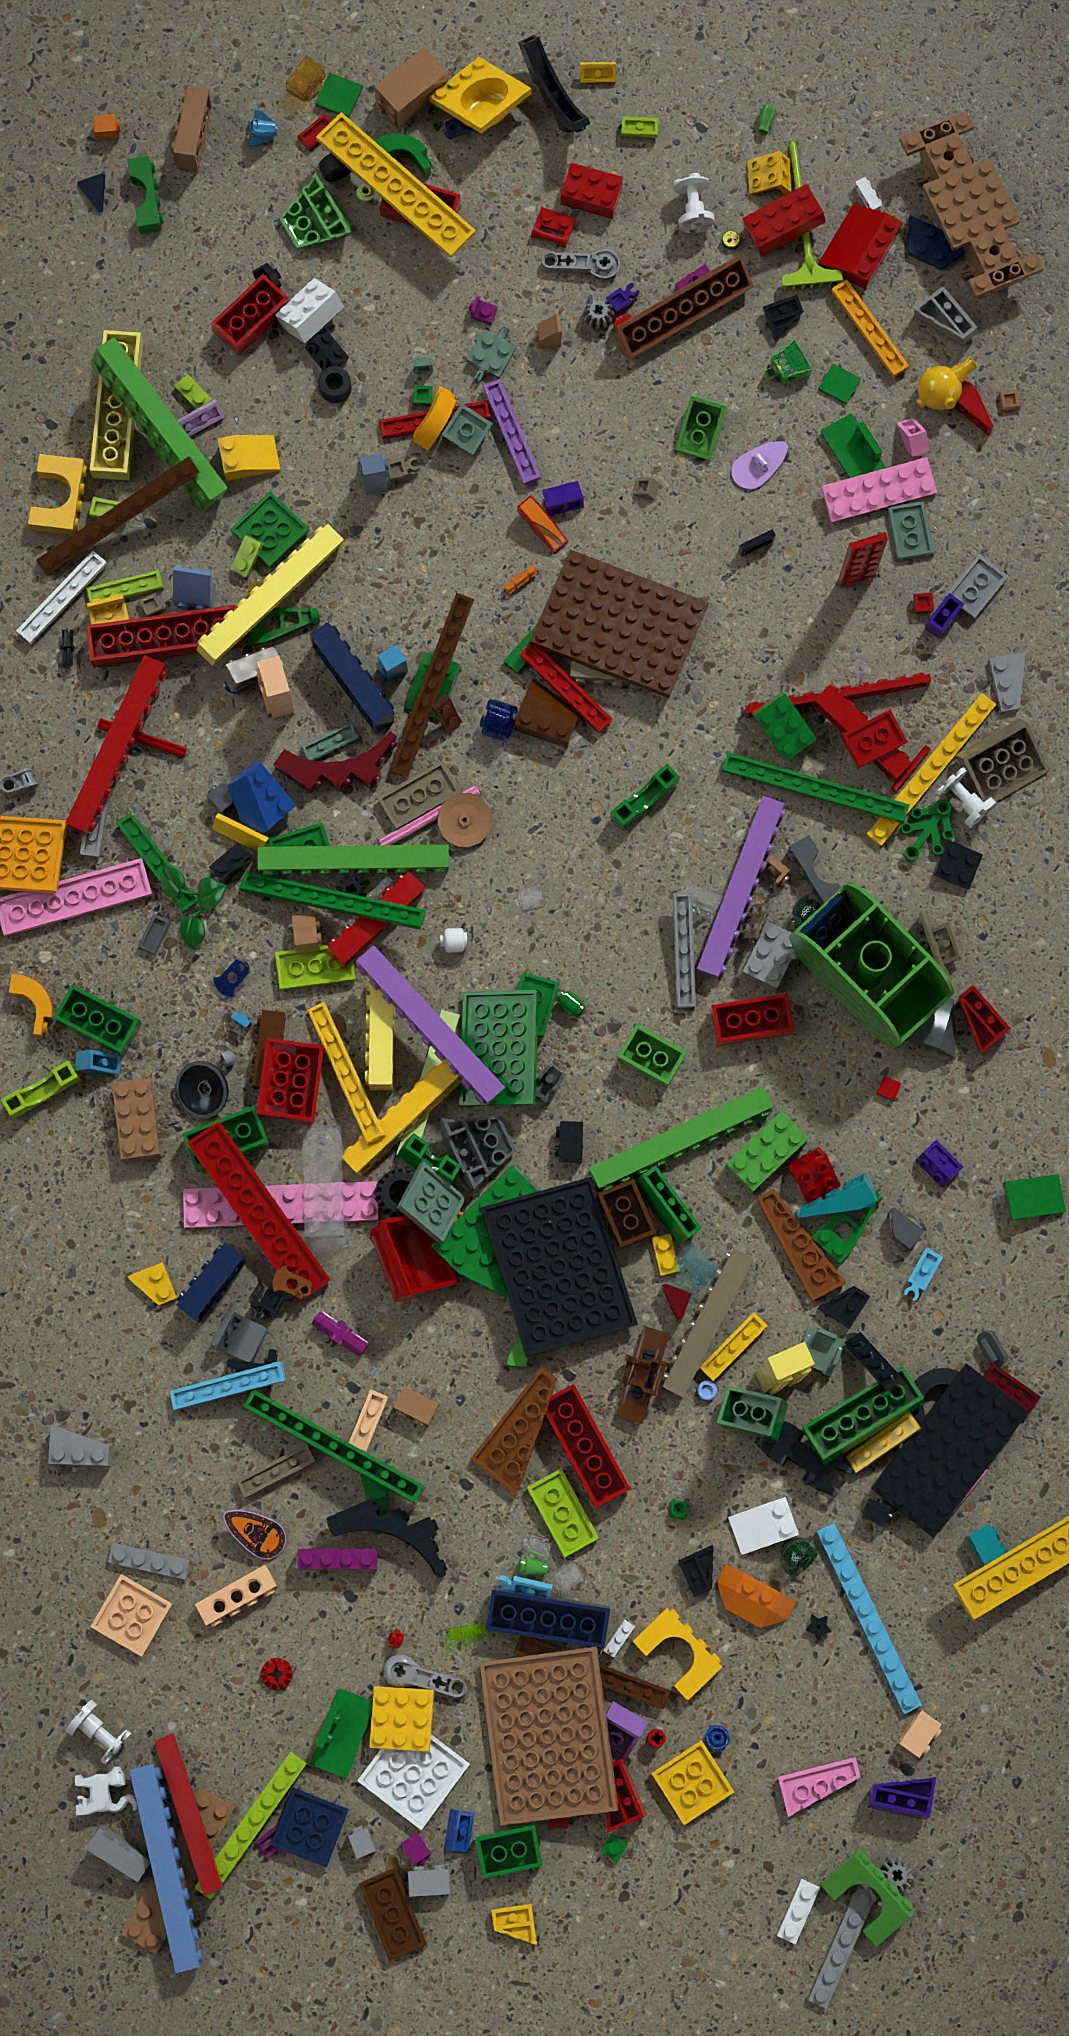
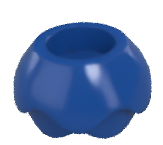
M713 1725L705 1733V1742L710 1749L720 1751L725 1749L730 1742V1735L725 1727Z

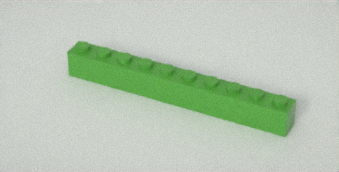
M449 844L258 847V873H262L264 876H271L273 872H281V875H293V872H300V875H311L312 872H319L320 875H330L331 872L347 875L350 874V871H357L358 874H369V871H377V874H388V871H396V874H406L407 871L424 874L426 870H434V873H445V870H449Z
M764 1086L589 1167L590 1175L598 1191L602 1189L603 1191L608 1190L619 1181L622 1184L631 1180V1176L636 1173L639 1175L649 1171V1167L653 1165L659 1167L665 1164L666 1159L672 1156L676 1159L684 1155L683 1151L689 1148L693 1151L701 1147L700 1143L706 1140L710 1143L718 1139V1135L725 1132L727 1135L735 1131V1127L738 1125L746 1126L752 1123L755 1117L760 1116V1118L768 1116L771 1114L770 1110H772L773 1105Z

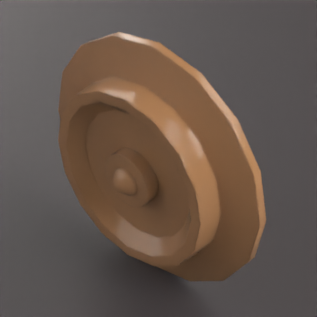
M458 793L450 796L442 803L438 812L437 824L441 835L449 843L458 847H471L479 844L488 835L491 828L492 815L488 805L480 797L472 793Z

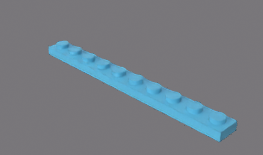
M835 1523L816 1531L903 1714L922 1706Z

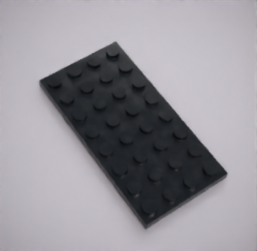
M965 1363L919 1423L921 1430L906 1440L870 1489L934 1538L1029 1412Z

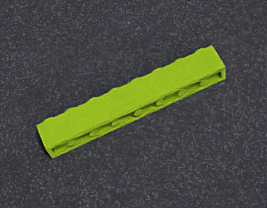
M291 1751L216 1856L215 1862L222 1883L225 1882L308 1764ZM198 1882L195 1888L203 1894L200 1883ZM218 1891L211 1893L206 1897H208L211 1900Z

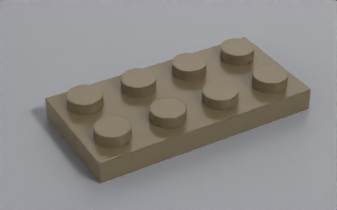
M440 761L378 796L377 800L395 830L438 807L450 796L462 792L444 762Z

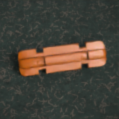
M532 565L527 567L525 572L522 571L511 579V583L507 582L504 585L505 591L508 594H512L516 591V587L518 589L529 581L530 577L533 578L537 575L536 569Z

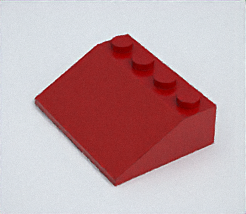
M853 204L818 265L829 270H840L842 278L866 290L901 231L903 221L888 213Z
M266 1038L257 1115L313 1125L320 1082L323 1045Z

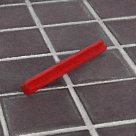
M100 718L97 727L108 732L112 722ZM137 731L135 735L136 742L184 758L187 753L186 747Z

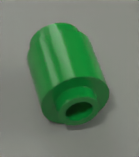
M570 990L568 992L563 991L557 998L559 1001L558 1006L571 1016L578 1017L586 1007L583 1003L584 1001Z

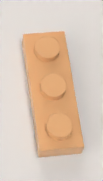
M370 1389L349 1440L350 1444L367 1452L389 1398L388 1396Z

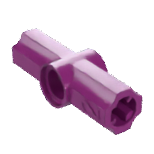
M321 1310L311 1323L315 1328L328 1335V1338L341 1347L344 1346L359 1357L369 1345L365 1339L352 1332L353 1330L340 1321L337 1322Z

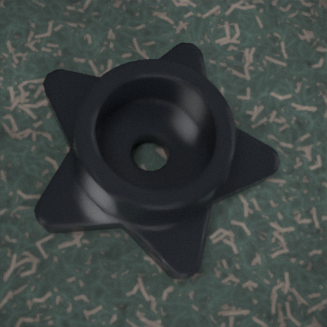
M814 1615L810 1616L811 1624L806 1628V1631L814 1633L817 1640H820L824 1633H831V1629L827 1626L828 1616L821 1618Z

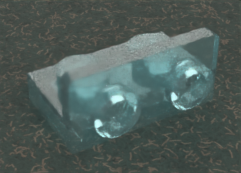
M691 1242L674 1258L677 1262V1268L683 1273L687 1272L690 1274V1280L697 1286H706L708 1284L707 1281L718 1270Z

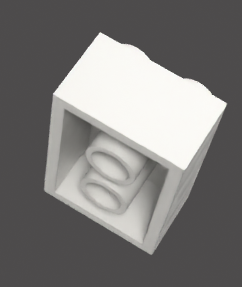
M314 278L283 306L275 316L285 331L306 343L341 311L344 305L336 291Z

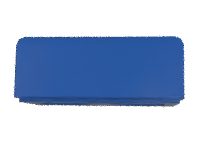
M450 1809L444 1850L459 1853L469 1852L474 1812Z

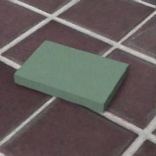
M924 501L887 507L897 561L934 556L935 553Z

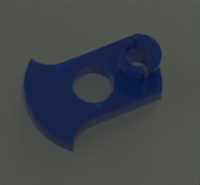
M235 959L221 976L213 977L217 990L225 996L235 997V989L250 973L249 964ZM240 965L244 966L243 971H241ZM230 972H234L237 975L235 983L228 981L227 977Z

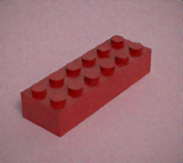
M572 1384L552 1395L545 1416L594 1508L596 1509L629 1491L631 1488L575 1385Z

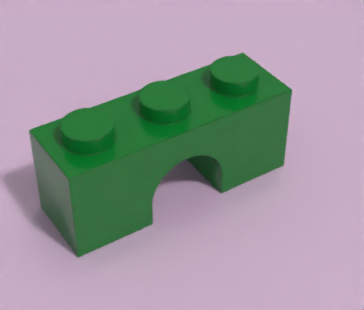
M413 1133L404 1142L397 1156L415 1169L418 1168L419 1164L425 1162L448 1183H451L461 1165L447 1155L442 1158L433 1156L427 1150L429 1143Z

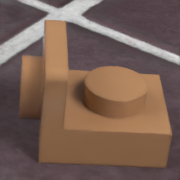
M774 856L767 861L769 872L774 876H779L773 886L776 888L779 885L783 886L790 878L788 876L790 870Z

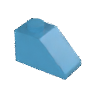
M95 1050L76 1052L75 1071L89 1074L120 1075V1055Z

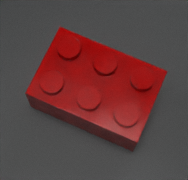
M571 163L561 192L560 205L613 219L623 187V177Z

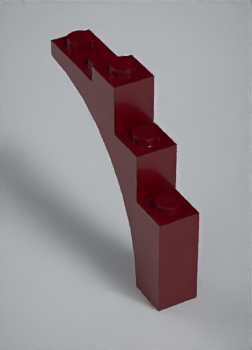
M390 731L380 743L369 751L351 759L335 762L308 760L284 749L273 765L275 770L310 794L321 787L322 779L340 792L351 784V777L371 789L373 785L377 786L382 777L380 776L381 769L378 766L381 767L384 764L387 753L389 751L392 752L397 746V737Z

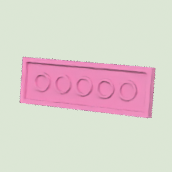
M927 457L821 486L831 523L937 493Z

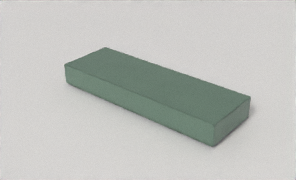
M349 722L302 745L301 749L306 759L317 761L360 740L352 722Z

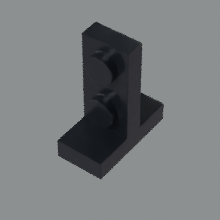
M269 1349L267 1364L228 1359L227 1368L231 1369L232 1373H238L277 1362L278 1351ZM273 1385L266 1386L263 1388L265 1390H272Z

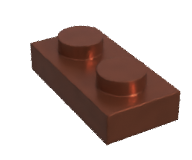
M444 695L431 705L440 724L447 733L462 722L451 699L447 695Z

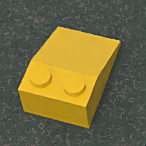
M233 435L218 438L226 481L281 471L274 435Z

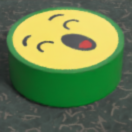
M733 230L726 231L721 240L723 247L728 250L736 249L740 243L739 234Z

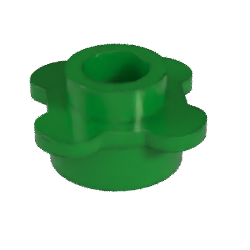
M672 1499L670 1501L671 1510L668 1513L669 1517L672 1519L675 1517L681 1518V1520L687 1519L689 1503L686 1500L681 1502Z

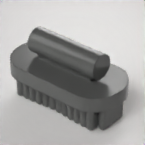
M983 1331L978 1335L977 1343L989 1364L994 1363L998 1367L1002 1366L1008 1360V1355L1000 1344L995 1331Z

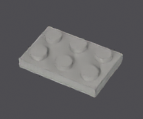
M978 554L944 598L950 593L964 603L962 611L974 620L1009 576Z

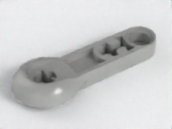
M607 249L599 250L592 254L550 252L542 257V266L549 272L592 273L598 278L607 279L615 276L619 271L620 258L615 252ZM548 258H553L555 264L548 266L545 264V261ZM558 259H561V266H558ZM568 259L571 260L570 266L566 265ZM603 261H607L606 267H603Z
M405 1654L391 1656L384 1665L383 1674L385 1680L395 1688L420 1686L453 1697H461L466 1692L464 1681L421 1668L411 1657ZM398 1665H402L403 1670L406 1671L404 1676L401 1674L402 1677H398L397 1672L394 1671L396 1667L399 1668ZM439 1676L442 1677L441 1681L446 1683L447 1679H451L449 1692L444 1691L445 1686L435 1688L433 1679H437ZM455 1682H460L463 1685V1691L460 1694H455L452 1691V1685Z

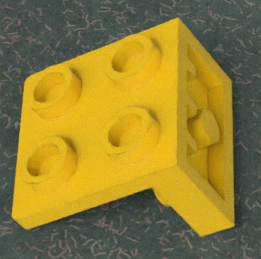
M781 151L748 160L749 193L753 195L774 188L779 189L784 194L790 193V159Z

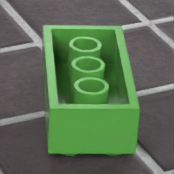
M781 1111L726 1163L725 1168L752 1195L809 1138Z

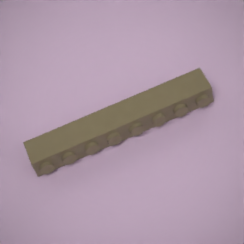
M734 1248L732 1252L728 1251L723 1259V1262L726 1263L723 1270L718 1269L714 1277L717 1280L714 1287L709 1286L705 1294L708 1297L706 1303L700 1304L696 1312L699 1314L697 1320H692L687 1329L690 1332L688 1338L683 1337L678 1346L681 1349L679 1355L674 1354L669 1364L672 1366V1369L669 1373L665 1372L662 1378L663 1390L683 1399L754 1261L752 1257Z

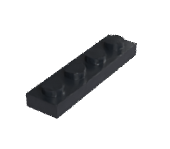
M861 1332L844 1342L849 1351L886 1392L903 1381L898 1372Z

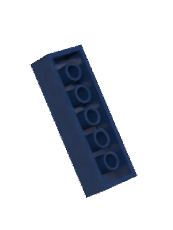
M327 622L310 633L311 646L375 734L393 723L395 713L392 703L388 699L385 700L383 698V691L378 685L373 684L371 681L373 678L370 673L362 669V663L357 655L353 656L351 654V648L346 640L342 641L340 639L338 629Z
M492 1587L486 1630L604 1649L610 1606Z

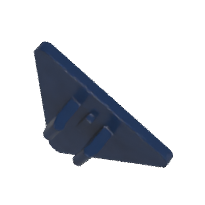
M100 173L77 182L80 189L98 212H103L104 191L106 189L105 173Z

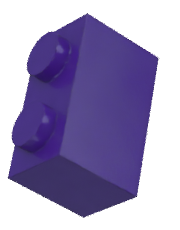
M949 593L929 618L925 629L940 639L962 611L964 603Z

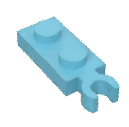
M925 1248L907 1280L911 1287L905 1289L903 1296L912 1291L914 1293L912 1301H916L919 1297L918 1290L925 1291L943 1257Z
M501 1575L498 1582L505 1585L498 1584L497 1588L550 1597L553 1585L514 1576L513 1580H509L508 1577Z

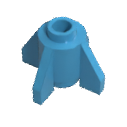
M254 109L253 119L248 121L250 134H252L249 135L248 145L257 146L272 140L273 136L276 137L277 125H275V122L264 111Z

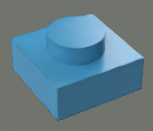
M234 1012L230 1017L234 1023L246 1031H249L252 1026L251 1021H249L250 1017L243 1012H240V1014Z

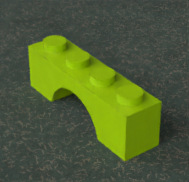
M66 1061L52 1069L46 1077L24 1089L16 1090L0 1100L14 1120L81 1080L71 1063Z

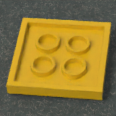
M374 1686L369 1748L430 1752L435 1690Z
M702 1740L651 1773L683 1825H686L734 1793V1790Z

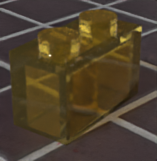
M306 55L286 81L287 92L303 102L308 97L311 98L316 86L325 79L324 66Z

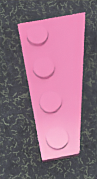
M856 1757L778 1776L787 1816L795 1814L799 1810L808 1807L819 1799L860 1778Z

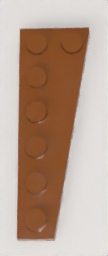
M774 1189L756 1198L811 1301L846 1284L839 1272L825 1257L822 1250L818 1248L811 1236L804 1230Z

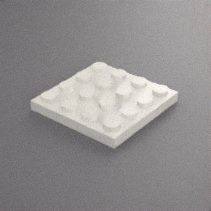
M431 1734L430 1752L380 1749L358 1779V1782L422 1830L470 1763Z

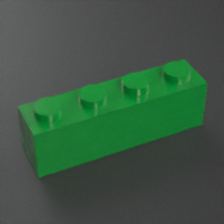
M657 1166L651 1168L635 1181L639 1191L679 1245L702 1229Z

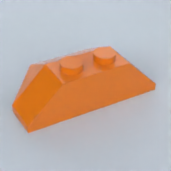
M726 1564L716 1582L725 1609L759 1628L787 1620L796 1603L779 1591Z

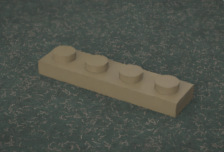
M305 1444L237 1479L236 1482L244 1498H247L315 1463V1460L308 1445Z

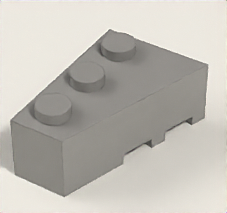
M944 286L914 308L915 317L961 345H964L977 335L978 327Z
M52 1424L50 1425L48 1464L58 1466L111 1467L112 1447Z
M105 1826L98 1829L85 1848L97 1859L107 1862V1866L114 1871L119 1870L124 1873L123 1877L132 1883L134 1881L139 1882L151 1865L150 1858Z

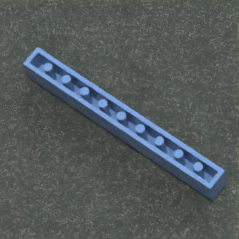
M156 1764L130 1770V1775L175 1972L180 1973L201 1966L204 1957L202 1950L198 1949L196 1941H199L197 1929H193L192 1925L194 1913L192 1908H188L187 1904L190 1896L188 1889L184 1888L182 1880H185L183 1868H179L178 1864L180 1859L178 1847L175 1848L173 1843L176 1835L174 1828H170L168 1821L171 1819L169 1807H165L164 1799H167L166 1792L159 1782V1779H162L160 1767H156Z

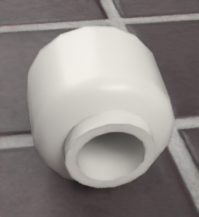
M462 928L445 929L444 935H440L441 947H445L447 953L463 952L468 947L467 932H464Z

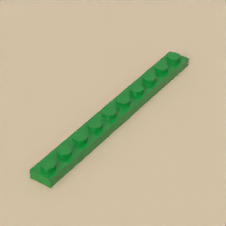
M728 752L722 768L724 773L902 824L905 822L910 805Z
M245 872L240 886V890L246 893L421 930L426 916L424 909L251 872Z

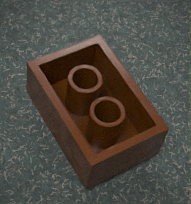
M634 1179L598 1193L600 1205L619 1250L656 1235V1230Z

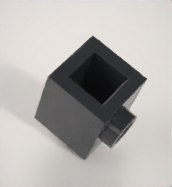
M877 1498V1501L868 1499L861 1518L884 1527L886 1523L890 1524L893 1517L892 1507L888 1506V1502L879 1498Z

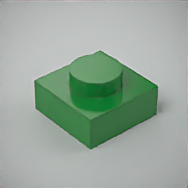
M414 385V406L432 405L433 386Z
M610 1834L600 1852L618 1862L628 1844Z

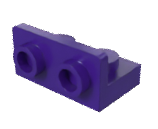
M937 1140L915 1160L942 1188L963 1168Z

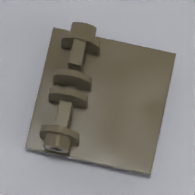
M770 902L755 904L750 907L747 913V921L740 930V940L748 939V942L751 944H755L761 934L760 931L763 930L762 926L765 925L769 915Z

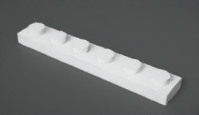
M92 551L16 630L17 633L29 644H32L108 565L107 562L96 552Z

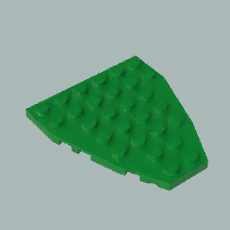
M511 1165L452 1224L444 1242L437 1243L435 1241L430 1247L458 1275L474 1281V1283L482 1285L508 1299L480 1208L538 1191Z

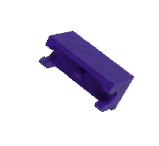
M578 481L542 490L544 504L549 516L584 507V498Z

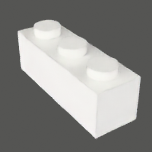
M866 177L856 181L854 187L865 206L880 211L882 201L878 199L877 193L872 189L870 181Z
M624 1619L603 1651L614 1658L635 1626Z

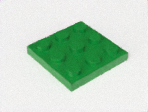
M271 491L230 529L241 541L247 535L262 542L263 546L258 558L269 568L275 565L310 531L309 527Z

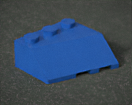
M256 760L227 784L242 825L260 834L268 831L296 806L262 763Z

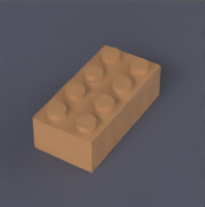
M187 86L186 92H183L182 103L184 104L183 109L180 108L178 119L180 123L175 128L176 141L172 142L171 153H173V161H175L177 169L198 172L211 115L212 102L209 89Z
M151 1078L112 1083L120 1156L123 1163L162 1157L154 1088Z

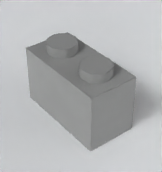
M444 1864L432 1865L433 1869H424V1866H412V1870L408 1871L409 1897L450 1894L449 1868H445Z

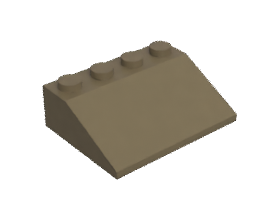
M1021 719L1013 721L955 755L960 768L964 767L967 770L965 777L983 802L991 797L998 801L1050 771L1028 722Z

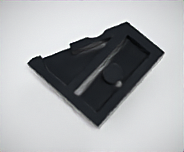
M852 1286L829 1301L819 1305L817 1309L847 1329H850L870 1296L856 1286Z
M713 1545L678 1560L693 1597L712 1589Z

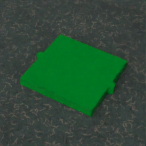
M832 364L828 373L824 374V379L818 390L847 404L852 394H855V389L861 378Z

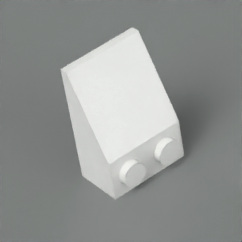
M786 1497L728 1517L741 1555L799 1535Z

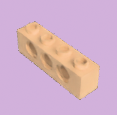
M264 1565L201 1600L195 1606L206 1626L211 1624L214 1627L223 1622L222 1617L226 1615L232 1617L239 1613V1608L245 1604L249 1607L257 1603L258 1600L256 1598L261 1595L267 1597L273 1594L277 1584L267 1565ZM254 1581L260 1584V1590L257 1593L250 1591V1584ZM236 1591H240L243 1595L239 1603H235L232 1600V1595ZM218 1601H222L225 1604V1609L221 1613L215 1610V1604Z

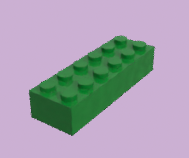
M904 1366L896 1369L903 1381L887 1392L876 1381L802 1426L804 1435L823 1465L888 1427L906 1413L912 1412L924 1405L925 1398Z

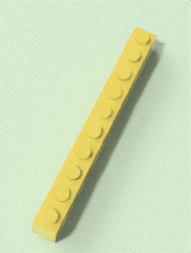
M329 524L324 528L320 526L314 532V537L311 540L307 538L301 544L302 548L298 552L294 550L289 555V560L286 563L282 562L275 569L277 572L266 576L262 581L264 583L262 586H256L249 593L251 596L247 600L243 598L237 604L238 608L234 612L230 610L224 616L225 620L221 624L217 622L211 628L212 632L208 636L205 634L198 640L197 651L212 666L341 546L344 539Z

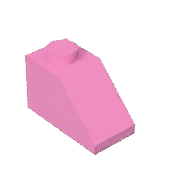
M915 418L897 423L905 448L912 457L921 456L925 452L930 451L927 432Z

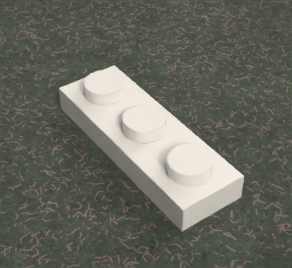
M800 1879L777 1936L796 1945L820 1887Z

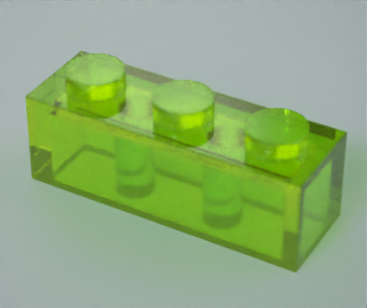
M485 1623L448 1628L449 1640L486 1636Z

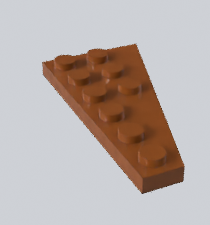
M543 1366L470 1458L515 1496L519 1493L558 1380Z

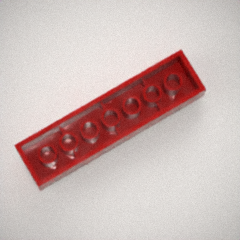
M236 605L86 625L90 659L93 668L142 661L144 655L152 659L197 654L199 653L197 651L198 640L205 634L208 636L212 632L211 628L217 622L221 624L225 620L224 616L230 610L234 612L237 607ZM240 640L231 649L241 648L242 640Z

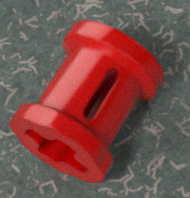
M652 1729L648 1733L647 1739L650 1745L661 1747L666 1741V1735L660 1729ZM655 1732H658V1735L662 1736V1739L659 1740L658 1744H656L654 1740H651V1737L655 1735Z

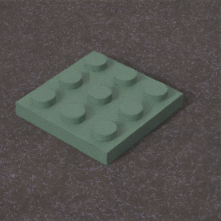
M423 1162L419 1164L397 1209L437 1243H442L466 1197Z

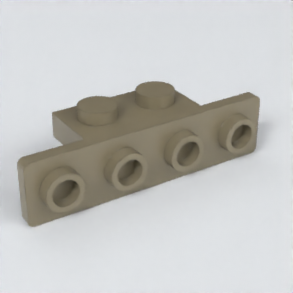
M920 911L918 912V922L921 928H924L926 934L924 935L925 942L932 951L930 955L943 969L952 983L946 965L963 958L952 925L948 922L933 928L928 913Z

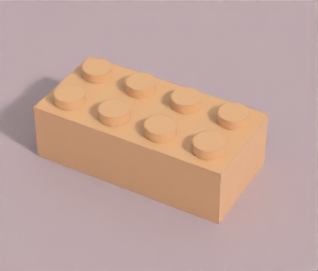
M280 656L257 661L259 668L255 670L267 714L271 713L274 719L294 713L291 694Z

